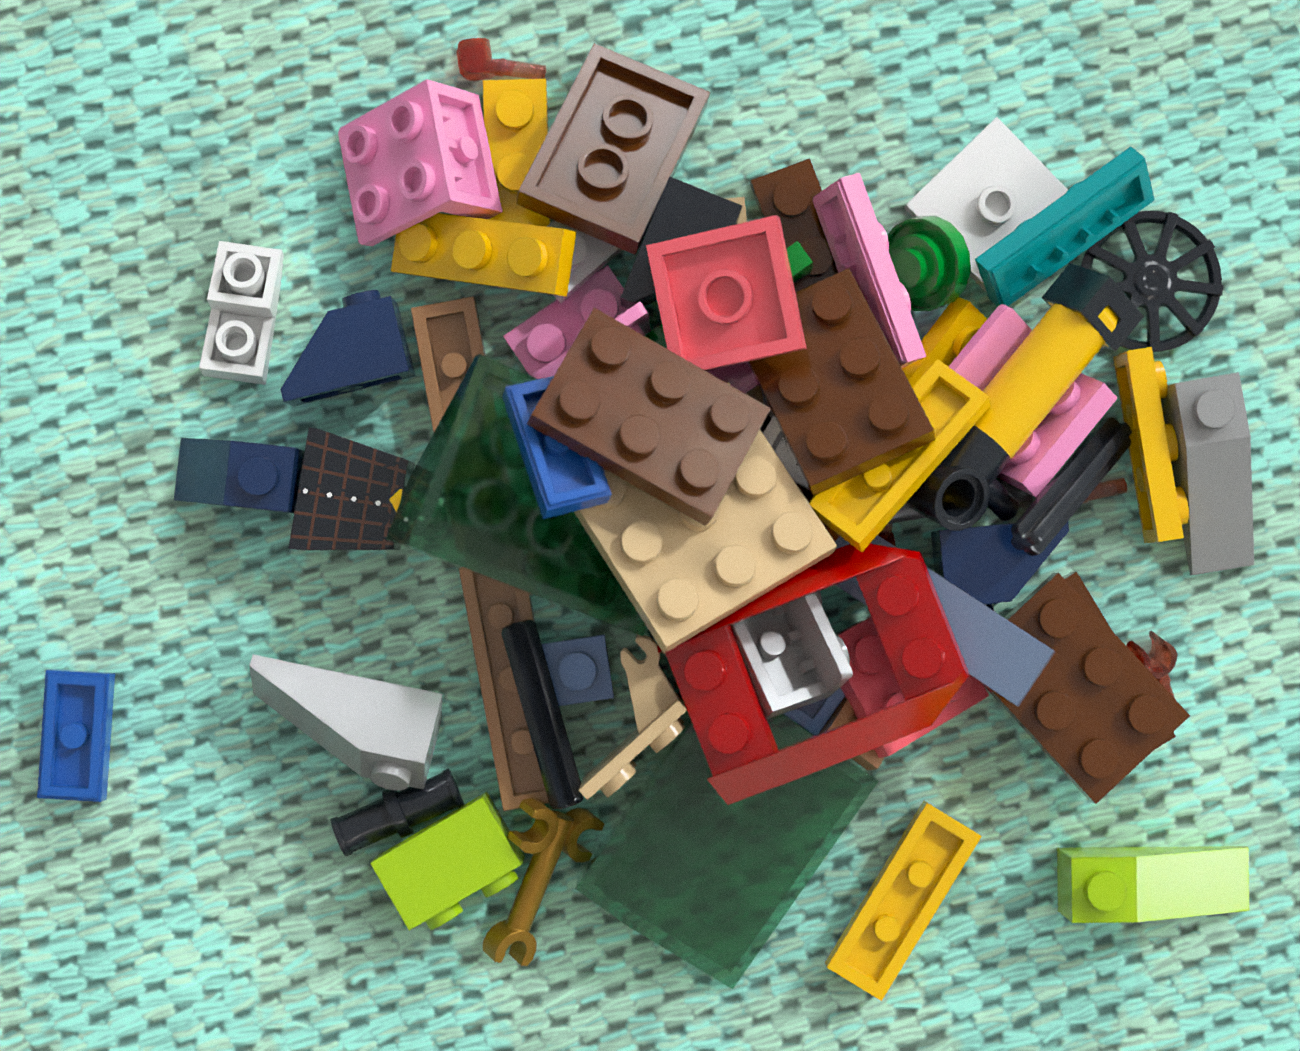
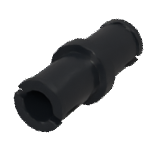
M448 768L443 770V773L427 779L424 789L408 787L400 791L384 790L382 791V799L343 816H336L330 819L337 842L343 854L347 857L353 854L354 851L398 833L401 838L413 834V826L456 807L465 806L452 772Z

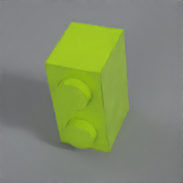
M486 791L466 803L465 806L457 808L380 853L370 864L408 930L410 931L423 922H426L429 929L433 930L463 912L459 901L481 889L485 898H488L518 880L519 877L514 869L522 865L525 856L521 849L507 838L510 830Z

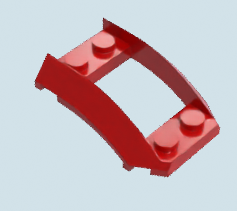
M871 543L863 552H860L851 544L835 549L833 554L665 653L713 775L707 780L727 805L833 766L932 726L970 675L921 552ZM856 577L905 700L778 749L730 626ZM657 644L658 653L663 652Z

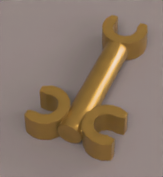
M533 798L522 800L519 806L532 818H535L533 826L525 832L510 830L507 836L525 853L533 854L507 920L500 921L492 926L483 940V951L494 962L498 963L502 962L505 952L510 945L509 955L521 966H528L533 960L537 942L529 931L561 852L563 851L575 862L583 863L590 861L592 853L577 843L578 837L587 829L602 831L605 825L587 809L575 808L564 814L559 811H551L539 800Z

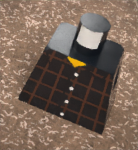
M309 427L288 549L305 551L400 550L404 525L440 531L445 510V493L411 488L415 463L320 429Z

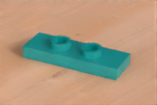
M1130 146L1085 180L1073 185L1063 196L1031 219L1023 221L1013 232L975 258L988 298L997 307L1001 304L1011 305L1152 203L1155 198L1145 157Z

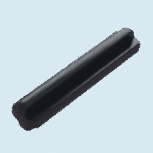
M1109 417L1099 423L1011 527L1013 535L1011 544L1016 550H1024L1030 556H1037L1045 550L1131 446L1129 436L1132 434V430L1126 422L1119 423L1115 418Z
M526 619L506 625L502 628L501 634L549 804L553 809H563L582 802L584 797L579 791L581 781L536 623L533 620Z

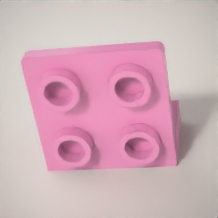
M426 79L339 129L338 136L359 244L372 247L439 212L482 219H490L502 213L478 94Z
M607 265L595 273L565 301L560 303L558 300H555L503 337L534 381L555 375L594 308L643 336L650 332L651 328L649 314L641 302L629 309L621 306L620 297L624 288Z
M1001 304L953 360L949 368L983 391L1032 329L1013 308ZM1081 373L1003 468L997 478L1037 498L1117 400L1116 395L1104 382Z

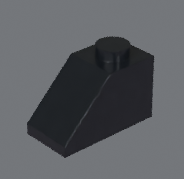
M669 176L621 294V306L629 309L639 302L646 306L657 301L646 245L736 225L741 214L742 205Z

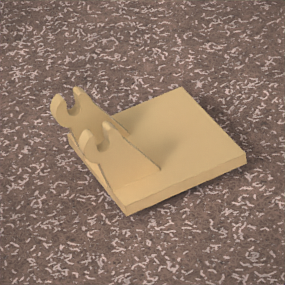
M637 635L635 639L636 643L646 653L645 659H636L627 648H623L620 655L621 664L627 675L637 729L583 777L579 791L587 800L599 789L607 798L610 797L636 773L634 768L637 764L633 759L649 745L658 753L685 728L684 721L680 716L687 711L683 699L675 692L660 667V653H658L657 643L649 636Z

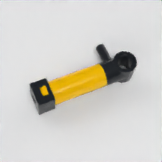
M1072 263L1068 264L1042 296V299L1049 305L1050 309L983 390L984 393L990 396L989 409L905 503L906 506L950 531H962L973 526L982 517L987 507L1002 521L1010 520L1017 515L1020 508L1019 502L1001 485L996 477L1098 351L1105 347L1116 352L1144 317L1110 276Z

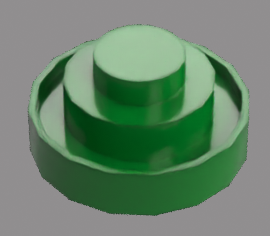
M938 216L910 218L892 228L887 235L889 241L888 252L899 282L904 285L909 294L911 310L932 311L955 302L966 289L971 273L970 252L963 235L952 223Z

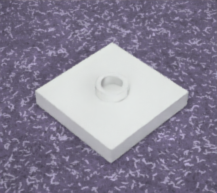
M996 117L905 205L904 209L913 218L918 216H938L953 224L963 235L970 252V276L986 292L975 258L1013 232L1023 221L1031 219L1063 196L1068 189Z

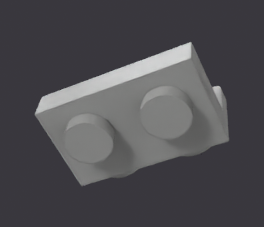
M820 591L730 626L766 719L828 698L853 676L848 649L844 641L832 629L822 608Z

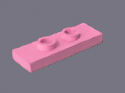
M860 173L842 177L814 196L812 201L838 272L850 268L901 368H904L926 357L911 315L910 297L904 285L899 282L888 252L889 241L887 233L876 219Z

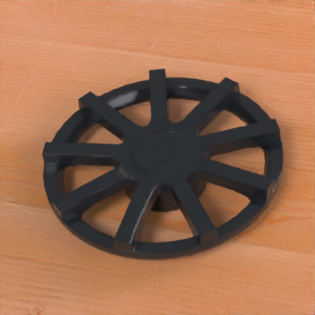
M1139 211L1088 248L1083 256L1081 267L1091 270L1094 259H1097L1122 272L1124 275L1123 280L1116 284L1136 308L1142 307L1146 310L1147 341H1138L1127 337L1121 344L1123 348L1135 350L1152 347L1153 353L1174 349L1198 336L1216 311L1224 285H1222L1219 261L1214 251L1215 246L1193 224L1178 217L1179 214L1161 211ZM1156 223L1163 225L1154 253L1147 254L1136 224ZM1174 229L1188 237L1196 247L1174 261H1168L1166 254ZM1123 230L1134 254V260L1128 262L1101 248V246L1113 234ZM1201 256L1203 257L1209 283L1178 278L1177 273L1180 269ZM1182 291L1207 295L1204 307L1196 320L1175 298L1176 292ZM1165 306L1179 320L1185 330L1172 338L1160 341L1159 308Z

